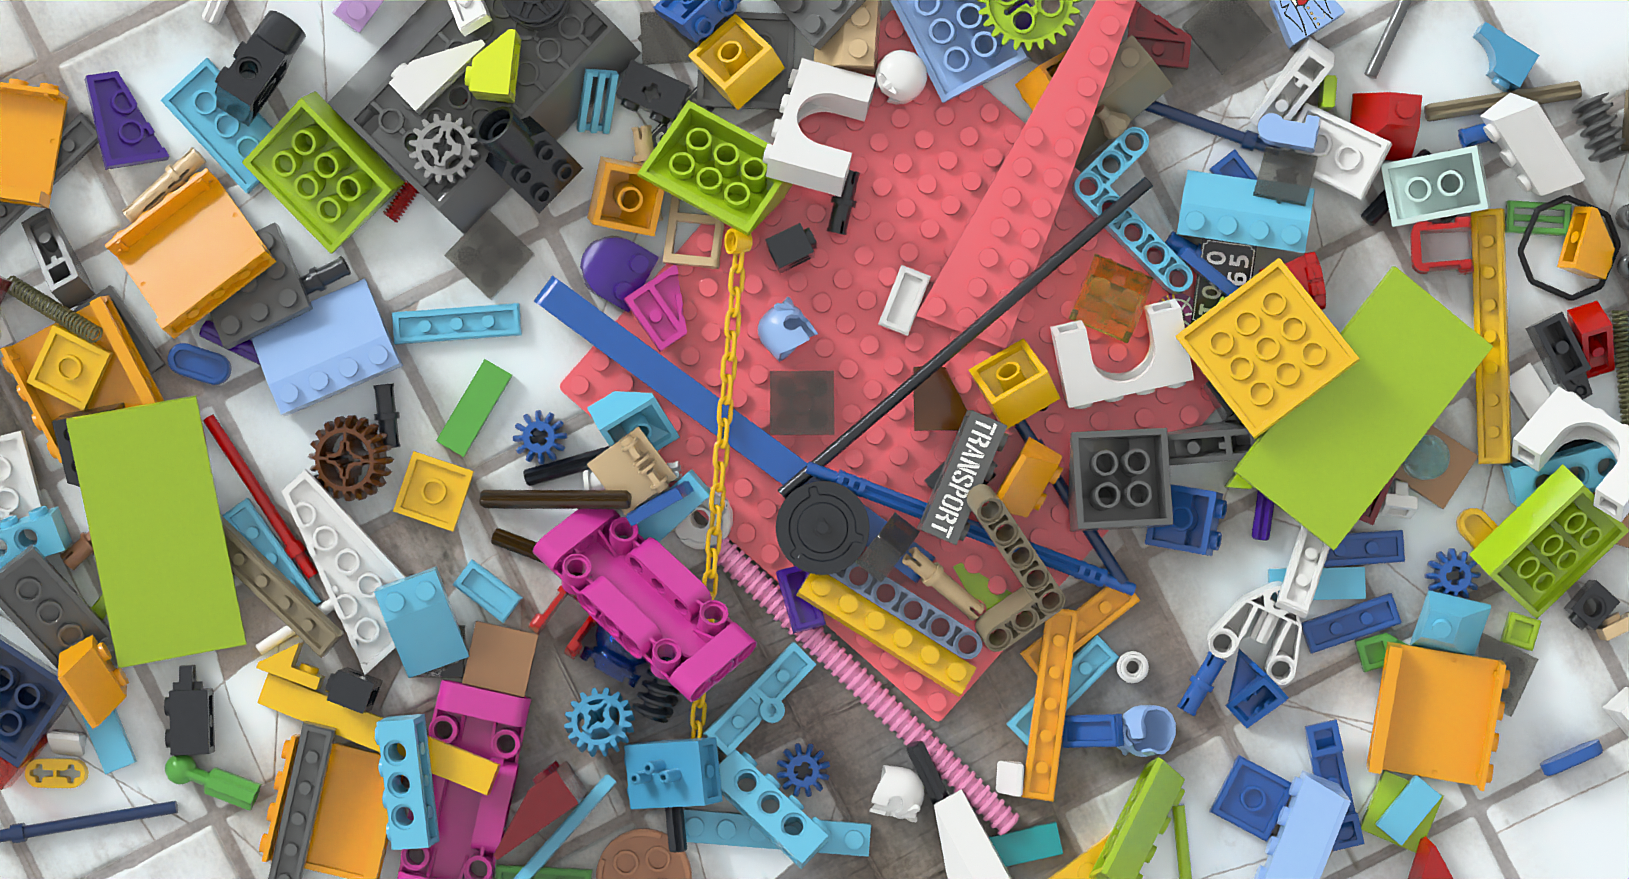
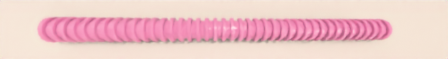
M726 537L724 540L722 539L717 566L722 565L724 567L723 571L725 573L729 572L732 580L737 579L739 581L737 585L739 587L743 585L746 588L745 592L747 594L750 592L753 595L752 599L754 601L756 599L761 602L759 606L761 608L765 606L768 609L766 612L768 614L772 613L775 616L773 619L782 622L781 627H787L789 629L788 634L792 635L793 631L780 586H775L772 578L768 580L765 577L767 573L765 571L761 573L758 570L759 566L757 564L754 566L751 563L752 559L750 557L746 559L743 556L745 552L743 550L739 552L736 549L738 546L736 544L732 545L729 542L731 540L729 537ZM823 627L794 634L796 636L795 640L804 643L802 647L804 649L808 647L811 650L809 654L811 656L815 654L818 657L817 661L819 663L822 661L825 664L824 668L826 670L830 668L832 670L831 675L833 677L837 675L840 678L838 681L841 684L844 682L847 685L845 687L847 690L852 689L854 691L853 696H859L861 698L860 702L862 704L866 703L869 711L874 710L876 712L874 716L876 718L881 717L883 719L882 723L884 725L888 724L891 732L895 730L897 732L896 737L898 739L902 737L904 739L903 743L906 746L910 745L913 741H923L938 773L941 774V780L946 779L948 781L947 785L955 788L954 792L962 789L970 805L977 809L975 812L978 815L982 814L985 822L989 820L991 822L990 827L993 829L996 827L998 829L997 833L1000 836L1006 834L1017 823L1020 815L1017 812L1013 814L1011 812L1012 807L1010 805L1006 807L1004 805L1005 801L1003 799L999 800L996 792L991 793L989 791L990 786H984L982 784L983 780L981 778L977 779L974 771L969 772V766L967 764L962 765L960 763L962 760L959 757L955 758L952 750L948 752L946 750L947 745L945 743L941 745L939 743L940 739L937 736L934 738L932 736L933 732L930 729L926 731L924 729L925 724H919L917 722L918 718L916 716L912 717L909 709L904 710L902 708L904 704L902 702L897 703L895 701L896 697L894 695L890 696L887 688H881L882 683L880 681L876 683L873 680L875 676L872 674L869 676L866 673L868 670L865 667L863 669L859 667L860 662L858 660L854 662L852 660L853 655H847L845 653L846 649L844 647L840 648L837 640L832 641L830 639L831 634L823 632Z

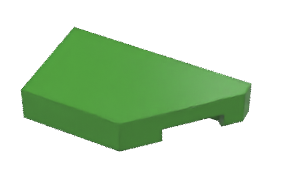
M1385 632L1354 641L1363 672L1383 667L1387 642L1408 645Z

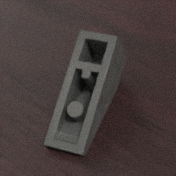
M46 208L21 222L48 287L62 305L71 309L96 295L82 264L50 208Z
M1239 419L1167 432L1169 466L1242 460L1259 437L1254 439Z

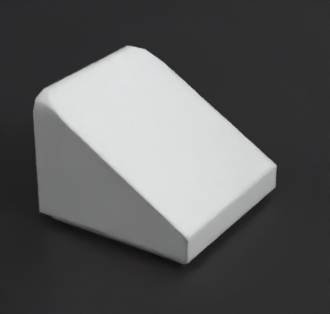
M56 729L47 733V739L54 754L84 756L87 736L85 732Z
M998 761L996 791L998 793L1021 797L1024 777V765L1021 762Z

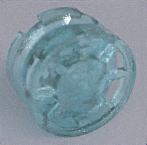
M1424 435L1402 463V467L1408 475L1415 479L1427 480L1437 478L1446 471L1449 465V449L1439 437Z

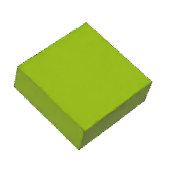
M1326 75L1319 85L1318 108L1323 111H1330L1335 107L1337 78L1335 75Z
M1509 611L1500 642L1533 651L1542 621Z

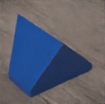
M1239 649L1229 699L1225 706L1247 729L1287 701L1289 697L1266 672Z

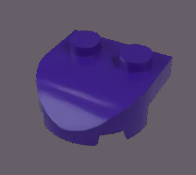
M611 235L595 240L586 248L581 258L580 268L582 269L584 284L595 295L629 313L630 308L625 303L624 298L645 284L659 256L619 236Z

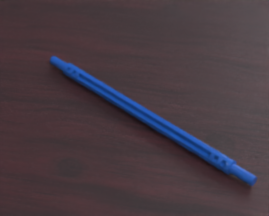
M810 461L807 464L806 474L824 481L843 485L860 498H866L921 519L926 508V502L867 481L865 478H859L854 474L846 473V471L841 469L837 472ZM967 519V522L970 523L967 537L996 547L979 522ZM1030 542L1044 565L1049 568L1071 575L1076 579L1084 580L1089 584H1095V586L1100 588L1104 585L1130 596L1135 592V583L1127 581L1121 585L1112 575L1108 574L1107 569L1099 568L1083 560H1077Z

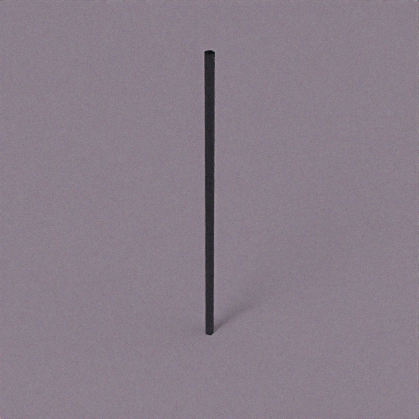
M1146 177L1141 179L811 462L825 467L1153 187L1152 183ZM807 465L778 489L785 499L794 490L804 485L813 477L805 473Z

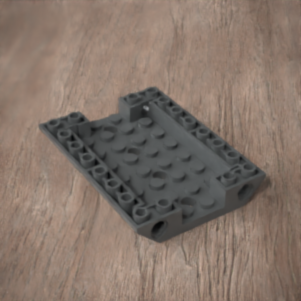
M427 0L343 86L328 104L440 213L466 235L509 191L511 186L485 162L489 151L480 142L472 146V149L478 151L480 155L479 157H471L470 161L475 165V168L466 167L464 169L466 178L456 174L454 175L455 183L451 184L447 177H444L442 183L438 184L435 179L436 175L433 174L427 180L424 178L425 168L420 171L414 168L419 160L409 157V154L412 152L406 147L408 137L415 134L413 132L414 128L421 131L425 128L422 124L423 119L433 123L434 114H438L441 120H445L447 113H450L454 123L460 117L464 119L465 122L462 128L465 129L471 126L474 132L469 137L476 138L477 127L484 116L495 108L506 106L520 119L531 116L557 141L578 119L585 68L617 71L620 76L629 66L631 59L635 60L641 54L623 32L590 0H570V7L565 17L556 26L543 31L528 30L517 25L506 12L501 0H484L492 20L467 36L460 32L448 0ZM508 29L516 30L522 40L515 103L476 99L469 91L468 86H465L464 72L419 115L389 84L393 79L391 74L402 63L408 65L412 60L480 39L488 46ZM593 77L589 107L594 103L598 77ZM608 78L605 79L604 91L607 89ZM459 88L466 90L468 100L465 104L456 106L451 103L450 96L454 90ZM439 129L431 132L426 139H432L439 134ZM454 130L455 142L465 145L462 135ZM447 139L444 141L443 146L437 147L442 156H444L446 151H451L452 149L447 144ZM423 152L427 163L434 167L435 158L433 155ZM457 158L451 162L449 169L459 164L462 159Z

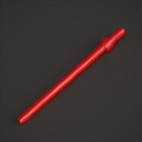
M214 414L203 420L204 424L285 544L286 548L284 550L291 560L295 559L308 580L317 575L319 572L305 553L307 548L301 539L297 540Z

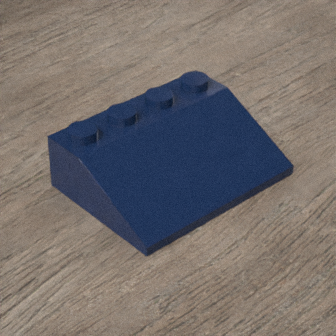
M0 634V757L19 768L63 713L71 698L59 682L56 670Z

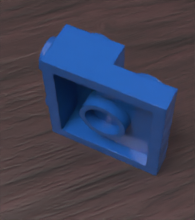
M661 0L653 8L661 18L675 25L683 36L697 43L700 39L709 36L713 32L714 26L722 18L733 14L737 9V4L742 0Z
M1171 484L1173 525L1147 528L1145 544L1212 556L1213 550H1219L1222 540L1221 532L1217 531L1219 519H1224L1227 512V501L1222 500L1223 493Z

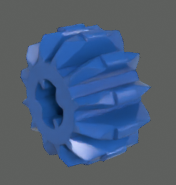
M536 410V421H533L529 414L523 416L528 424L527 427L516 423L515 428L523 431V436H513V441L524 442L523 445L516 449L518 454L524 453L529 449L526 461L531 462L536 453H538L539 464L545 463V453H547L552 461H555L557 456L552 449L565 450V446L558 444L557 439H567L568 435L567 433L556 432V430L564 426L562 421L551 425L555 416L553 413L549 412L543 422L542 411ZM537 429L540 432L547 431L548 437L544 438L547 440L544 445L538 442L533 443L532 437H536L533 433Z
M1449 548L1447 557L1441 551L1436 553L1439 564L1435 561H1428L1427 565L1435 569L1434 573H1425L1426 579L1435 580V582L1428 586L1430 591L1439 589L1438 593L1458 597L1459 594L1460 597L1468 599L1470 596L1466 588L1471 590L1478 589V585L1471 582V579L1480 578L1481 573L1471 572V569L1477 565V562L1475 560L1466 562L1468 552L1462 551L1457 556L1455 548ZM1452 567H1455L1453 571L1459 573V578L1453 579V584H1451L1452 580L1447 579L1446 574L1452 572Z
M796 743V755H793L787 748L783 751L790 761L778 759L777 765L787 768V770L780 771L776 775L778 779L789 778L782 785L784 790L789 789L792 784L796 785L793 790V796L798 797L800 787H805L806 796L811 797L810 785L813 784L818 791L823 790V786L817 778L829 780L830 775L819 770L830 767V762L823 761L818 763V760L823 757L824 751L819 750L812 756L813 744L809 743L806 753H802L801 744ZM802 762L809 763L808 769H813L812 773L805 774L804 778L798 777V771L794 772L795 765L801 766Z

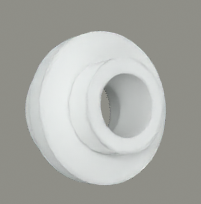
M1129 651L1120 656L1116 669L1122 680L1128 683H1137L1146 677L1149 665L1144 655L1136 651ZM1130 661H1135L1138 664V669L1134 673L1127 671L1126 666Z

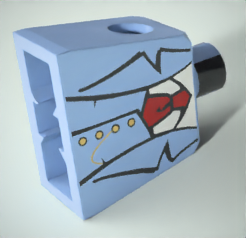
M1336 0L1269 1L1289 49L1340 18L1345 13Z

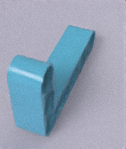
M1131 127L1125 130L1074 181L1072 186L1073 196L1095 219L1102 213V205L1104 203H1114L1120 198L1110 186L1148 148L1149 137L1143 129ZM1131 135L1138 137L1141 141V149L1138 151L1128 149L1125 145L1126 137ZM1108 157L1115 159L1119 166L1116 173L1106 172L1102 166L1103 159ZM1086 179L1091 180L1096 187L1095 194L1090 196L1084 195L1079 188L1080 182ZM1130 207L1104 228L1165 291L1170 294H1180L1191 286L1193 273L1190 268ZM1134 225L1139 229L1140 238L1138 241H1129L1125 237L1124 229L1126 226ZM1149 248H1157L1161 251L1163 258L1160 264H1152L1148 261L1146 254ZM1171 271H1180L1184 275L1185 282L1182 287H1174L1170 283L1169 275Z

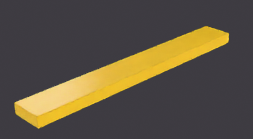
M1484 209L1471 212L1472 259L1474 260V273H1472L1474 331L1493 346L1475 369L1478 464L1512 463L1505 209Z
M268 673L257 701L258 704L303 722L309 721L336 728L335 735L380 752V746L375 741V728L377 727V722L384 719L383 717L371 712L361 714L327 701L328 695ZM427 735L432 774L484 795H490L501 764ZM398 743V753L405 757L406 750L402 744Z

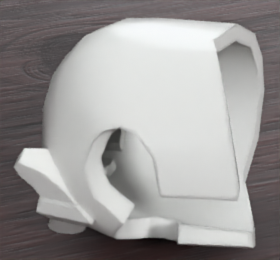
M895 50L890 52L878 64L875 73V88L880 87L881 92L889 96L887 102L891 104H906L914 100L923 91L927 82V69L923 60L910 51Z
M883 765L881 781L871 801L874 803V806L870 808L869 812L917 822L916 814L919 812L924 800V785L918 774L908 768Z

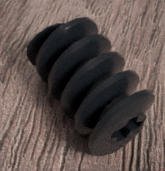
M662 657V658H660V659H662V660H664V661H671V660H672V659L669 658V657ZM649 668L646 672L653 678V681H642V685L649 691H639L637 693V696L644 703H634L632 707L648 719L667 723L668 720L666 718H670L674 713L671 707L676 706L678 703L676 695L681 693L666 679L656 677Z

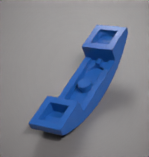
M1334 719L1305 726L1312 773L1338 783L1351 801L1332 850L1337 851L1365 844L1359 816L1354 807L1337 720Z

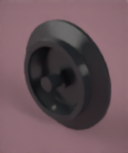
M830 481L811 482L794 490L782 503L776 519L777 541L785 557L799 569L818 575L837 573L851 566L864 551L869 537L868 515L861 500L845 486Z

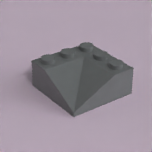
M1167 428L1070 433L1068 493L1070 532L1156 528L1173 525Z

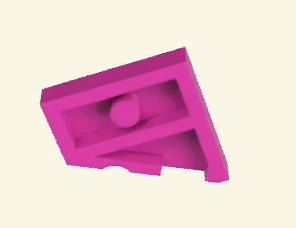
M675 264L624 298L625 303L659 352L687 334L678 268Z

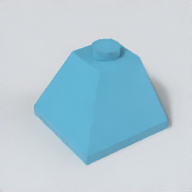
M614 391L587 407L597 428L610 447L638 426L657 451L680 438L653 393Z
M1428 590L1410 645L1474 656L1487 622L1491 605Z

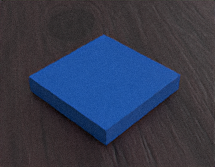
M1238 755L1209 812L1267 842L1277 823L1282 807L1286 806L1291 796L1289 795L1291 782Z

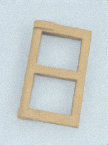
M672 195L663 263L719 269L725 223L710 215L680 213L681 199ZM677 222L715 225L711 257L673 254Z

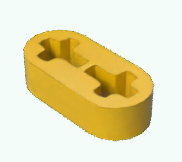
M39 758L31 761L25 768V779L30 785L37 788H75L84 784L89 774L85 762L76 758ZM40 764H42L43 770H53V775L43 777L42 781H39V776L33 774L34 769L39 768ZM74 765V769L80 771V776L74 778V782H71V777L60 776V771L71 769V766Z

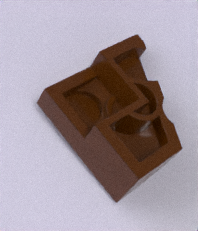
M914 366L913 374L922 366ZM945 367L938 369L913 391L914 431L959 430L967 409Z

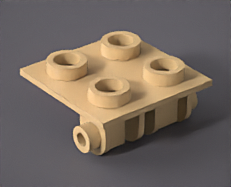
M639 426L587 463L606 490H627L631 493V507L621 509L625 515L655 493L659 494L664 491L668 484L677 478Z

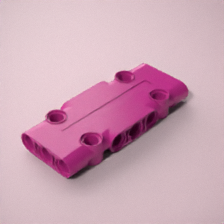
M615 509L576 510L536 543L533 548V554L561 579L562 587L566 592L577 595L581 607L635 658L641 659L643 657L650 664L651 671L656 677L666 679L688 701L694 702L750 656L756 648L757 642L728 617V608L725 604L712 600L707 587L657 540L652 537L644 539L638 534V525L631 526L627 518L620 517V514ZM618 536H627L628 538H627V539H622V538H619ZM577 572V573H580V574H582V575H581V576H574V575H572L571 573ZM707 619H716L719 622L712 623ZM661 657H669V658H671L672 660H671V661H664V660H662V659H660V658H661Z
M441 679L432 722L429 726V736L501 764L490 795H484L432 774L440 841L429 848H421L425 853L424 861L421 863L412 861L409 856L410 849H402L397 879H492L496 862L494 853L505 834L519 770L518 758L523 746V736L532 699ZM440 721H447L452 725L453 733L449 738H443L438 734L437 725ZM502 735H510L514 738L515 748L513 751L506 752L500 748L499 739ZM409 809L407 818L413 821L414 815ZM480 860L486 864L487 874L485 876H477L472 872L471 865L473 861Z

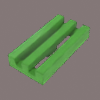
M1506 201L1505 233L1524 234L1527 227L1514 226V221L1529 222L1532 215L1514 214V208L1536 209L1547 202ZM1561 203L1547 209L1564 211V217L1539 215L1536 221L1562 223L1563 229L1534 227L1531 235L1566 236L1571 220L1572 204Z

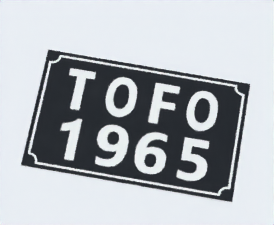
M1202 238V254L1200 257L1238 288L1253 278L1257 246ZM1198 274L1190 324L1216 306L1221 297L1226 298Z

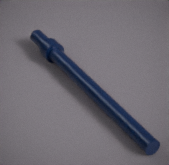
M1157 101L1144 110L1241 144L1240 148L1251 152L1255 149L1278 157L1281 147L1264 143L1258 137V133L1249 130L1243 132Z
M1025 419L1014 425L1025 443L1031 437L1045 445L1042 439L1038 440ZM1060 474L1053 487L1069 510V486ZM1082 531L1110 575L1121 585L1127 582L1129 579L1098 531Z
M170 801L25 825V823L12 824L10 828L0 830V843L12 841L14 844L26 842L31 837L178 813L177 801Z

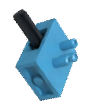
M716 737L645 741L624 745V763L627 770V794L630 800V809L665 808L669 850L673 853L686 851L687 839L683 807L705 806L723 801Z

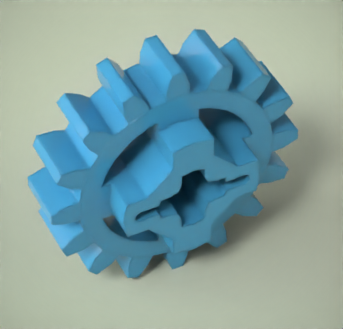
M605 687L602 694H599L596 688H592L591 696L587 697L585 693H580L582 699L580 703L571 701L570 704L574 711L565 713L567 720L570 722L566 723L564 727L567 733H570L568 738L572 745L577 743L576 746L579 752L582 753L588 748L590 756L594 757L597 750H601L603 756L606 757L609 748H613L614 751L618 752L620 751L618 746L620 741L623 743L629 742L626 732H634V727L630 722L635 720V716L632 711H629L631 706L628 700L622 701L623 698L620 692L617 691L611 696V692L607 687ZM617 712H619L620 714L619 725L615 723V720L618 717L616 714ZM581 719H583L585 722V724L582 726V733L580 732Z

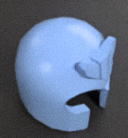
M787 297L782 303H776L774 307L764 314L758 324V336L761 343L779 362L788 357L799 345L808 341L809 337L818 334L801 310L794 306L790 297Z
M1156 705L1132 707L1122 716L1124 746L1117 748L1125 756L1128 753L1140 757L1165 754L1170 749L1176 736V722L1173 715L1166 708Z

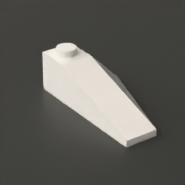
M962 789L934 804L947 879H1012Z

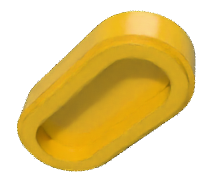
M1478 508L1463 510L1456 520L1458 533L1473 549L1498 527L1484 511Z

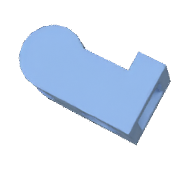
M1269 113L1260 119L1258 133L1261 140L1266 144L1314 153L1320 127V117L1307 115L1306 122L1300 123L1284 120L1278 114Z

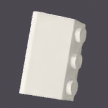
M1509 93L1480 115L1486 125L1483 127L1484 132L1493 142L1498 143L1502 150L1499 152L1500 157L1509 167L1514 168L1518 175L1515 177V180L1525 192L1530 191L1543 196L1580 183L1586 179L1538 102Z

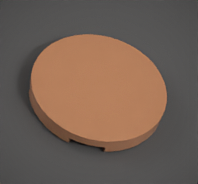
M638 828L622 833L608 844L599 859L596 879H692V869L685 851L679 853L670 852L668 835L666 833L650 828Z

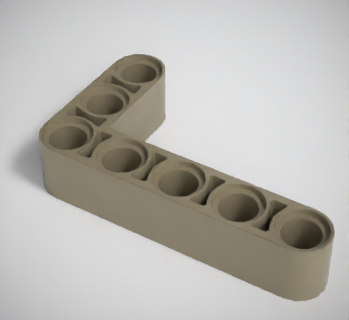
M979 484L968 492L967 504L1022 585L1018 590L983 613L975 623L976 632L987 648L991 651L999 652L1005 650L1057 614L1064 607L1066 598L1001 499L990 486ZM989 501V503L986 506L982 507L984 503Z

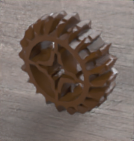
M349 415L347 418L339 416L334 419V422H326L324 424L325 430L321 429L315 433L319 440L310 443L316 452L310 453L308 456L311 460H315V465L311 466L309 470L312 472L318 471L319 476L316 477V480L319 483L325 482L324 488L327 492L333 491V498L340 499L344 496L345 501L350 502L355 500V498L360 501L366 499L367 495H375L378 492L377 487H383L386 484L383 476H389L392 473L386 467V464L392 463L394 460L386 454V451H390L393 446L384 445L383 443L387 434H377L379 425L376 423L369 425V418L363 417L358 420L356 415ZM343 434V440L340 441L338 451L333 452L336 441ZM362 442L365 444L368 451L364 449ZM344 455H348V456L352 455V456H353V459H360V460L353 462V461H350L348 457H342V456H344ZM369 464L366 476L359 482L363 466Z

